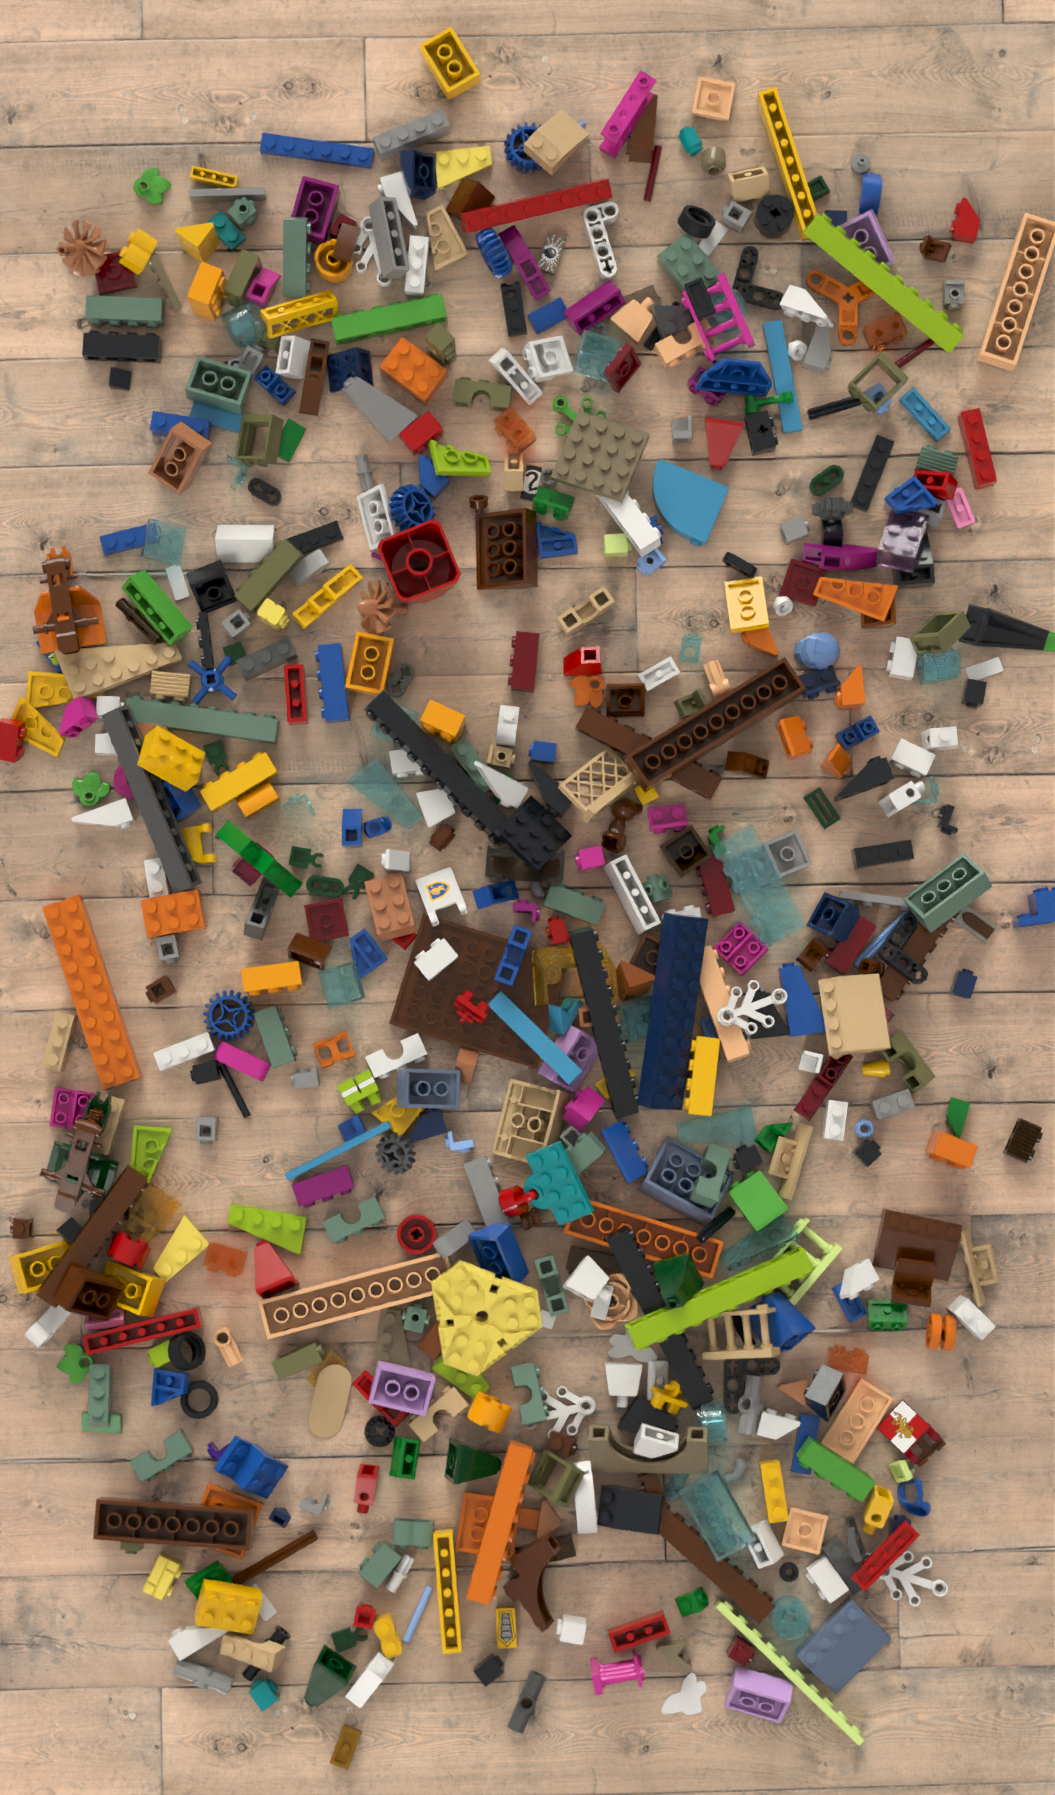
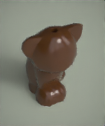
M619 798L610 805V811L615 818L610 822L608 830L603 833V841L601 843L603 848L614 853L624 850L626 845V837L624 835L625 821H630L636 815H639L643 810L642 804L634 803L629 798Z

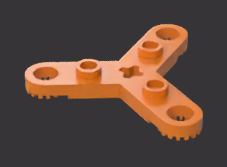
M819 270L810 271L806 277L807 287L838 305V340L844 346L853 345L858 336V304L875 296L876 293L861 280L848 287ZM814 275L818 276L821 280L816 285L810 281V278ZM846 294L853 298V300H850V303H846V300L843 299ZM846 331L851 332L853 338L849 341L842 336Z

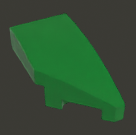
M951 1097L945 1123L947 1126H950L955 1134L954 1137L960 1139L970 1103Z
M793 1123L765 1125L754 1141L767 1153H770L775 1148L779 1136L785 1137Z

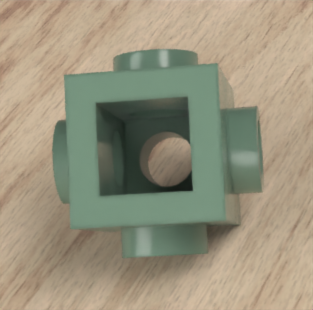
M245 197L234 201L231 208L227 211L229 218L241 231L248 225L252 226L258 217V207L251 199L248 201Z
M658 874L646 877L647 881L641 883L651 904L673 897L666 875L658 877Z
M413 1302V1305H408V1309L404 1308L401 1319L405 1320L403 1329L419 1333L423 1332L424 1325H428L430 1314L427 1313L428 1309L424 1308V1304ZM417 1314L419 1319H414L413 1315Z

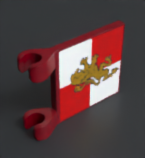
M904 1400L876 1427L914 1465L919 1462V1458L911 1451V1448L926 1433L935 1442L941 1439V1436Z

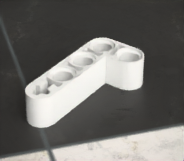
M611 201L587 208L583 217L584 227L600 278L604 282L608 280L613 281L617 273V265L605 230L606 225L615 223L618 218V206ZM612 210L615 214L608 216L605 212ZM590 215H594L597 219L595 221H589L587 217ZM594 233H600L602 237L596 239L592 235ZM604 250L608 254L602 257L598 252ZM607 263H608V265H607V266H608V270L611 271L610 274H608V272L605 271V268H606V265H605V264H607Z
M60 1305L57 1308L51 1306L27 1330L24 1336L37 1348H40L54 1335L72 1312L66 1311Z

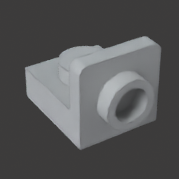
M256 343L254 345H247L237 366L255 375L268 353L264 352L265 348Z
M324 1493L321 1503H317L318 1500L307 1496L306 1499L302 1498L299 1508L321 1515L323 1510L327 1511L330 1502L327 1499L328 1494Z

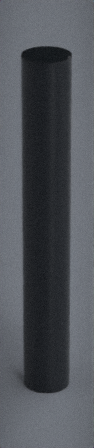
M220 1065L218 1068L243 1117L250 1116L251 1114L226 1065Z

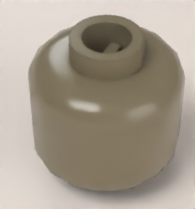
M712 145L702 152V169L706 173L714 176L720 174L725 169L726 154L722 148Z

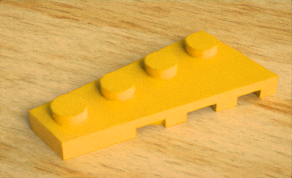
M28 671L26 700L35 709L66 704L74 700L63 674ZM101 692L88 698L97 699V696H104V692Z

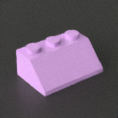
M873 209L840 225L847 232L845 235L850 240L855 238L862 244L860 248L865 252L867 249L876 256L875 260L879 264L884 262L889 266L896 262Z
M570 1025L564 1036L559 1034L555 1044L583 1072L571 1085H568L544 1061L538 1074L576 1094L594 1063L598 1051L594 1038Z
M378 1360L373 1376L369 1403L426 1416L435 1383V1374Z
M736 1666L731 1677L724 1707L781 1723L791 1702L793 1682L783 1678H776L766 1673L752 1671L746 1667Z

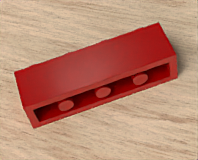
M980 408L962 411L957 418L974 489L978 490L994 486L997 478Z

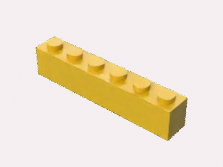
M453 1529L434 1530L433 1542L442 1654L462 1652L463 1646Z

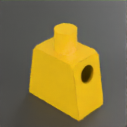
M874 1485L870 1491L862 1512L865 1522L863 1531L865 1533L873 1535L876 1527H884L894 1503L891 1490Z

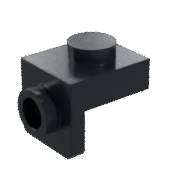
M949 804L945 805L944 808L941 807L937 818H939L937 827L941 829L940 832L947 835L955 834L958 831V828L948 825L955 808Z

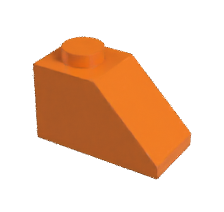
M769 628L740 633L744 644L747 643L749 648L773 658L779 655Z

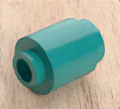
M687 126L680 130L678 139L685 152L689 153L691 157L699 154L703 150V143L695 128Z

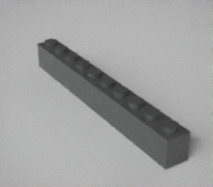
M130 705L118 707L101 715L174 894L201 884V878L160 778L137 765L144 740Z

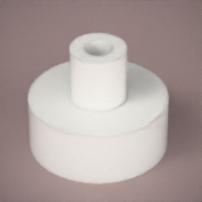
M800 340L790 342L788 344L789 357L795 361L804 358L807 353V345Z
M786 596L776 597L773 603V610L778 616L789 614L793 609L791 600Z

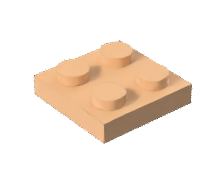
M699 76L691 115L728 122L736 83Z
M789 1506V1521L785 1523L781 1546L820 1555L828 1515Z

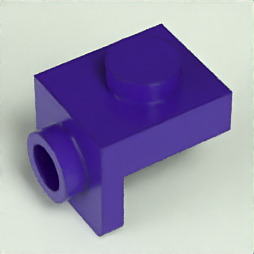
M211 1441L207 1445L209 1448L207 1451L212 1459L216 1458L219 1461L229 1444L219 1450L214 1442Z

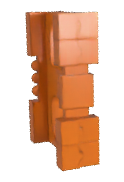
M347 1031L335 1035L336 1037L332 1036L329 1040L325 1039L324 1041L323 1039L313 1043L323 1069L334 1065L333 1062L340 1061L343 1058L346 1060L356 1056ZM346 1039L350 1050L340 1053L336 1043ZM328 1046L332 1057L322 1060L319 1049Z

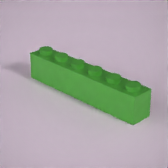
M430 294L427 298L423 299L411 298L405 303L393 302L390 306L386 307L374 306L371 308L372 310L367 311L362 309L356 310L353 314L349 315L344 313L334 316L335 318H331L337 345L447 322L443 297L438 294Z

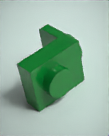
M717 824L708 830L710 833L706 836L710 842L708 846L714 854L721 855L727 850L717 836L718 833L725 829L724 825L719 827Z
M698 1587L693 1592L675 1598L682 1617L701 1612L709 1605L708 1596L702 1587Z

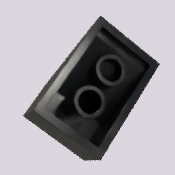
M880 756L869 759L867 765L834 798L835 802L890 783L894 777L887 757L881 759Z
M530 761L528 769L548 808V812L554 818H557V816L562 818L573 803L558 788L560 783Z
M615 1484L602 1485L597 1525L659 1535L664 1495Z

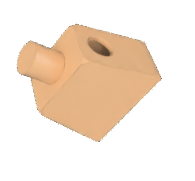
M649 297L641 304L633 299L610 318V322L638 346L654 320V316L650 313V305L655 303Z

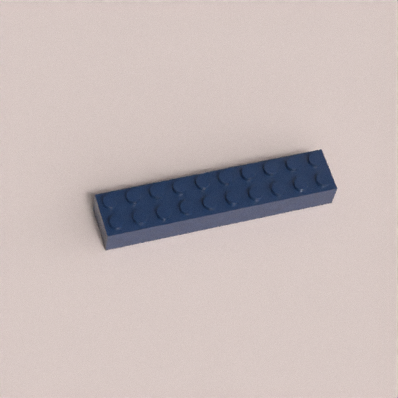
M672 913L663 914L638 1093V1105L650 1109L682 1110L708 926L707 918Z

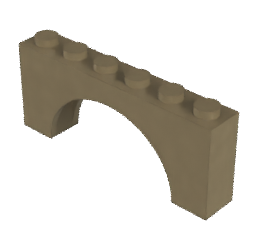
M590 1425L588 1441L591 1472L709 1474L708 1427H688L686 1436L678 1443L677 1451L649 1458L633 1453V1447L627 1446L616 1439L609 1425Z

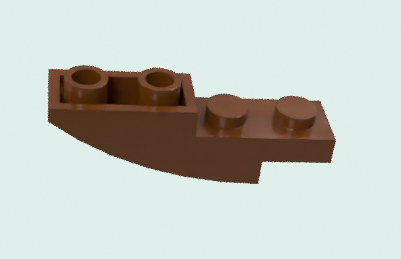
M311 338L299 413L318 416L329 341Z

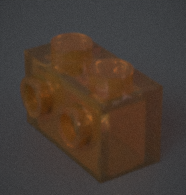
M898 311L865 325L862 329V334L871 352L877 350V352L881 351L892 342L897 344L903 341L908 332Z
M512 406L494 419L496 426L494 430L500 437H505L507 440L506 444L512 451L516 450L520 454L537 441L535 433Z
M211 1241L209 1242L203 1265L207 1266L209 1271L217 1273L218 1270L226 1271L225 1275L236 1278L237 1275H242L248 1251Z
M834 1344V1347L828 1346L826 1366L836 1370L866 1375L869 1355L865 1353L864 1349L853 1348V1351L846 1350V1346Z

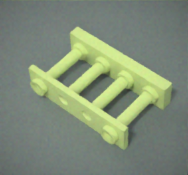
M806 1217L803 1220L800 1218L794 1224L795 1230L770 1258L773 1259L781 1255L788 1246L792 1249L801 1247L794 1241L801 1231L823 1250L824 1255L820 1260L818 1258L815 1259L806 1251L813 1271L808 1273L809 1276L806 1278L798 1279L799 1285L795 1289H790L788 1286L777 1287L786 1294L785 1297L794 1306L842 1250L835 1242L833 1245H828L806 1226L810 1221Z

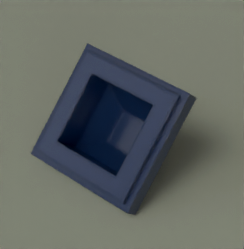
M274 1508L268 1519L285 1528L291 1516L286 1508Z

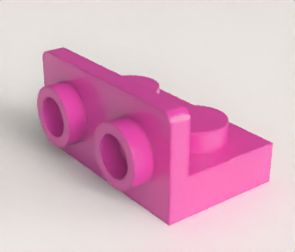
M685 803L647 808L649 829L654 831L655 834L666 833V829H673L674 832L682 831L689 825Z

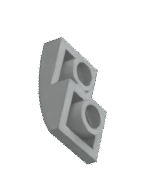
M317 549L303 558L289 575L297 586L302 587L313 575L318 576L331 562L321 549Z

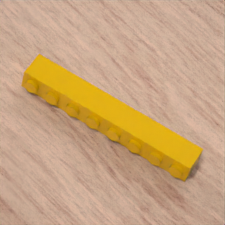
M777 87L758 92L756 101L787 198L792 202L794 208V220L802 241L809 239L803 231L815 218L817 212Z

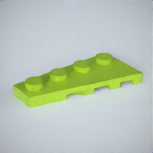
M230 1204L228 1224L301 1255L307 1216Z

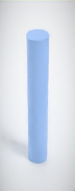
M426 1585L403 1637V1640L408 1643L412 1639L434 1589L430 1585Z

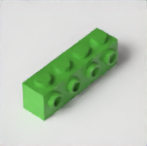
M145 570L130 576L122 586L123 591L169 645L184 639L193 628Z
M808 1436L796 1453L799 1460L798 1463L806 1469L810 1467L815 1471L814 1474L822 1480L828 1479L831 1481L830 1484L837 1490L842 1488L847 1492L846 1495L854 1501L858 1499L863 1502L876 1484L873 1477L811 1436Z

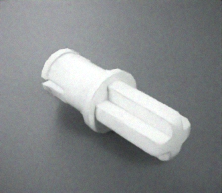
M405 1554L398 1567L393 1570L394 1574L385 1586L389 1591L396 1593L403 1579L407 1578L406 1574L415 1560L412 1556Z

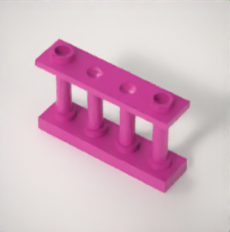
M641 70L639 71L601 131L600 135L605 138L599 146V150L614 159L617 157L627 141V136H630L636 122L655 95L650 90L656 83V79Z
M724 272L717 275L719 281L716 282V285L708 288L707 291L709 296L718 292L725 293L726 299H724V302L714 306L715 314L726 309H732L734 316L730 320L704 332L686 290L682 292L684 298L681 299L685 309H690L706 347L704 354L707 360H711L713 364L716 362V355L739 344H747L748 348L755 346V342ZM735 326L736 328L739 326L742 333L738 334V337L711 349L708 338Z
M632 1650L633 1659L606 1664L598 1663L597 1657L590 1658L595 1696L602 1695L603 1688L610 1684L638 1680L639 1687H643L642 1681L646 1679L644 1668H640L643 1667L641 1655L637 1656L636 1650Z

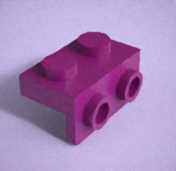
M699 366L693 376L687 381L686 386H688V390L693 394H699L704 397V401L707 404L718 407L727 393L696 390V384L701 375L706 371L705 368Z
M518 899L517 903L513 902V913L532 914V925H536V921H540V908H536L537 904L529 903V900Z

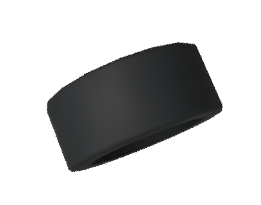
M693 205L685 206L678 218L679 226L686 233L701 239L708 238L716 225L714 217L709 212Z
M193 1332L181 1333L173 1337L169 1342L168 1356L176 1369L181 1371L195 1369L202 1365L205 1360V1345L197 1334ZM183 1340L187 1341L192 1349L193 1355L190 1363L184 1359L181 1352Z
M202 1380L192 1382L188 1386V1393L180 1397L181 1408L186 1415L194 1419H202L211 1415L218 1404V1393L215 1387L209 1382ZM202 1388L209 1393L211 1402L207 1409L195 1411L189 1406L188 1396L194 1389Z

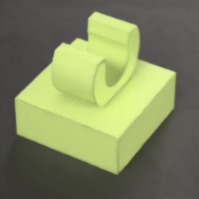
M909 1459L894 1461L888 1465L896 1483L909 1481L913 1478L912 1473L915 1472V1469H909L907 1465L910 1462Z

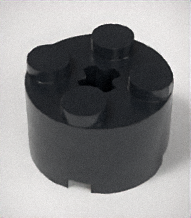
M767 195L760 201L754 222L762 236L777 239L789 231L794 218L792 202L781 195Z

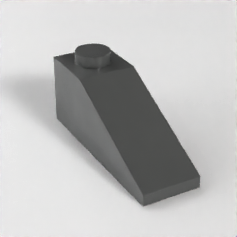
M265 877L261 881L244 926V935L261 941L280 890Z
M834 1535L825 1541L821 1547L854 1595L862 1590L850 1577L858 1569V1566L849 1557L846 1548L838 1536Z

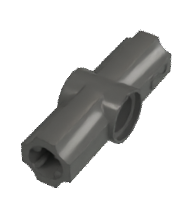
M530 1671L507 1725L508 1728L523 1734L546 1680L545 1676L536 1671ZM524 1698H530L532 1703L529 1706H524L521 1701Z

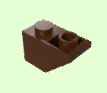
M728 751L725 770L739 775L766 779L769 760L746 752Z

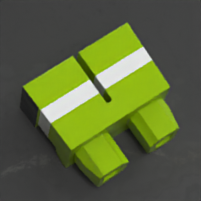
M371 1069L337 1085L346 1104L351 1106L356 1114L365 1110L361 1100L368 1097L372 1106L381 1102L378 1092L380 1089Z

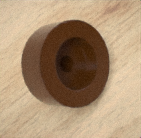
M485 495L471 496L469 498V506L475 509L476 514H482L483 508L488 506V497Z

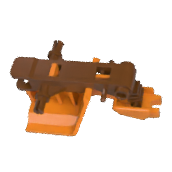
M61 546L62 553L59 555L56 554L55 548H50L45 562H42L43 573H47V579L40 580V584L48 583L49 590L41 591L34 609L36 626L32 627L35 630L33 634H38L41 654L59 650L64 655L78 653L80 647L107 643L100 600L81 586L69 587V580L78 578V575L73 573L72 557L66 546Z

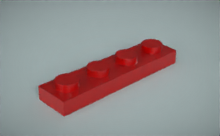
M904 1520L850 1577L866 1591L920 1534Z

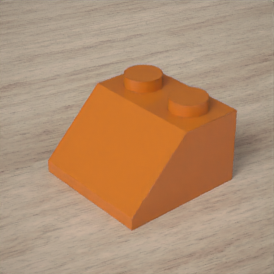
M858 665L837 690L836 695H834V705L838 706V711L861 709L866 703L862 665Z
M798 715L778 721L776 728L788 761L812 752L813 744L811 738L807 737L804 731L807 730L804 719H800Z

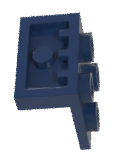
M355 347L327 356L330 392L342 391L341 389L345 387L343 385L344 382L350 377H359L374 387L370 351Z

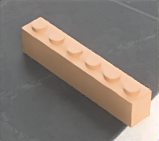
M711 945L704 948L699 986L718 1039H720V1045L726 1062L730 1063L748 1057L750 1054L749 1050H752L749 1039H745L743 1036V1032H745L743 1028L734 1024L726 1027L717 1020L718 1011L728 1004L731 989L729 985L725 986L723 978H726L723 967L719 968L717 960H719L717 950H713ZM724 1014L723 1018L729 1020V1016Z

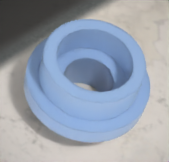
M859 1120L855 1125V1133L860 1138H869L874 1133V1125L869 1120ZM863 1125H866L868 1128L865 1133L861 1131Z

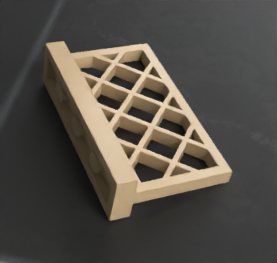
M608 746L563 781L558 788L584 814L582 819L588 824L638 782L624 761ZM608 754L613 759V763L604 762V756ZM592 765L600 766L601 773L593 772ZM604 767L613 768V775L606 774ZM617 769H622L627 775H617ZM579 775H587L588 782L580 781ZM592 776L600 777L601 784L592 783ZM605 778L613 779L614 786L605 785ZM566 785H576V792L570 791ZM580 786L589 787V794L580 793ZM593 788L601 789L602 795H593ZM580 798L589 799V805L585 807L580 802Z

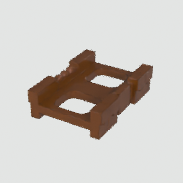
M922 1437L916 1443L923 1450V1454L918 1457L919 1462L917 1466L919 1468L922 1467L935 1450L939 1451L946 1445L945 1441L941 1438L930 1446Z

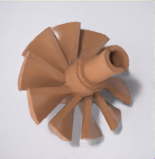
M76 220L71 225L75 232V239L71 236L68 228L65 227L64 239L69 243L65 244L60 241L57 253L60 256H65V258H62V262L72 269V274L83 277L99 273V268L107 260V256L103 255L107 241L106 239L99 242L94 241L101 238L98 225L95 226L88 238V230L91 226L88 220H83V233L81 235L78 220Z
M377 580L375 591L372 587V582L369 581L370 598L362 591L361 597L363 601L357 604V609L363 618L360 624L369 634L382 636L385 631L392 627L389 621L394 615L405 616L408 614L409 609L403 608L408 607L406 603H393L395 593L386 600L389 589L388 582H386L382 592L381 580Z

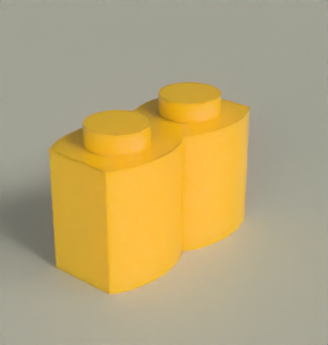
M141 229L130 233L126 240L129 242L127 247L124 245L119 253V256H121L119 263L137 275L146 266L158 243L156 239Z
M389 1612L377 1616L374 1622V1629L376 1635L381 1640V1648L384 1655L388 1659L400 1655L403 1649V1642L399 1633L395 1631L396 1623L393 1616Z

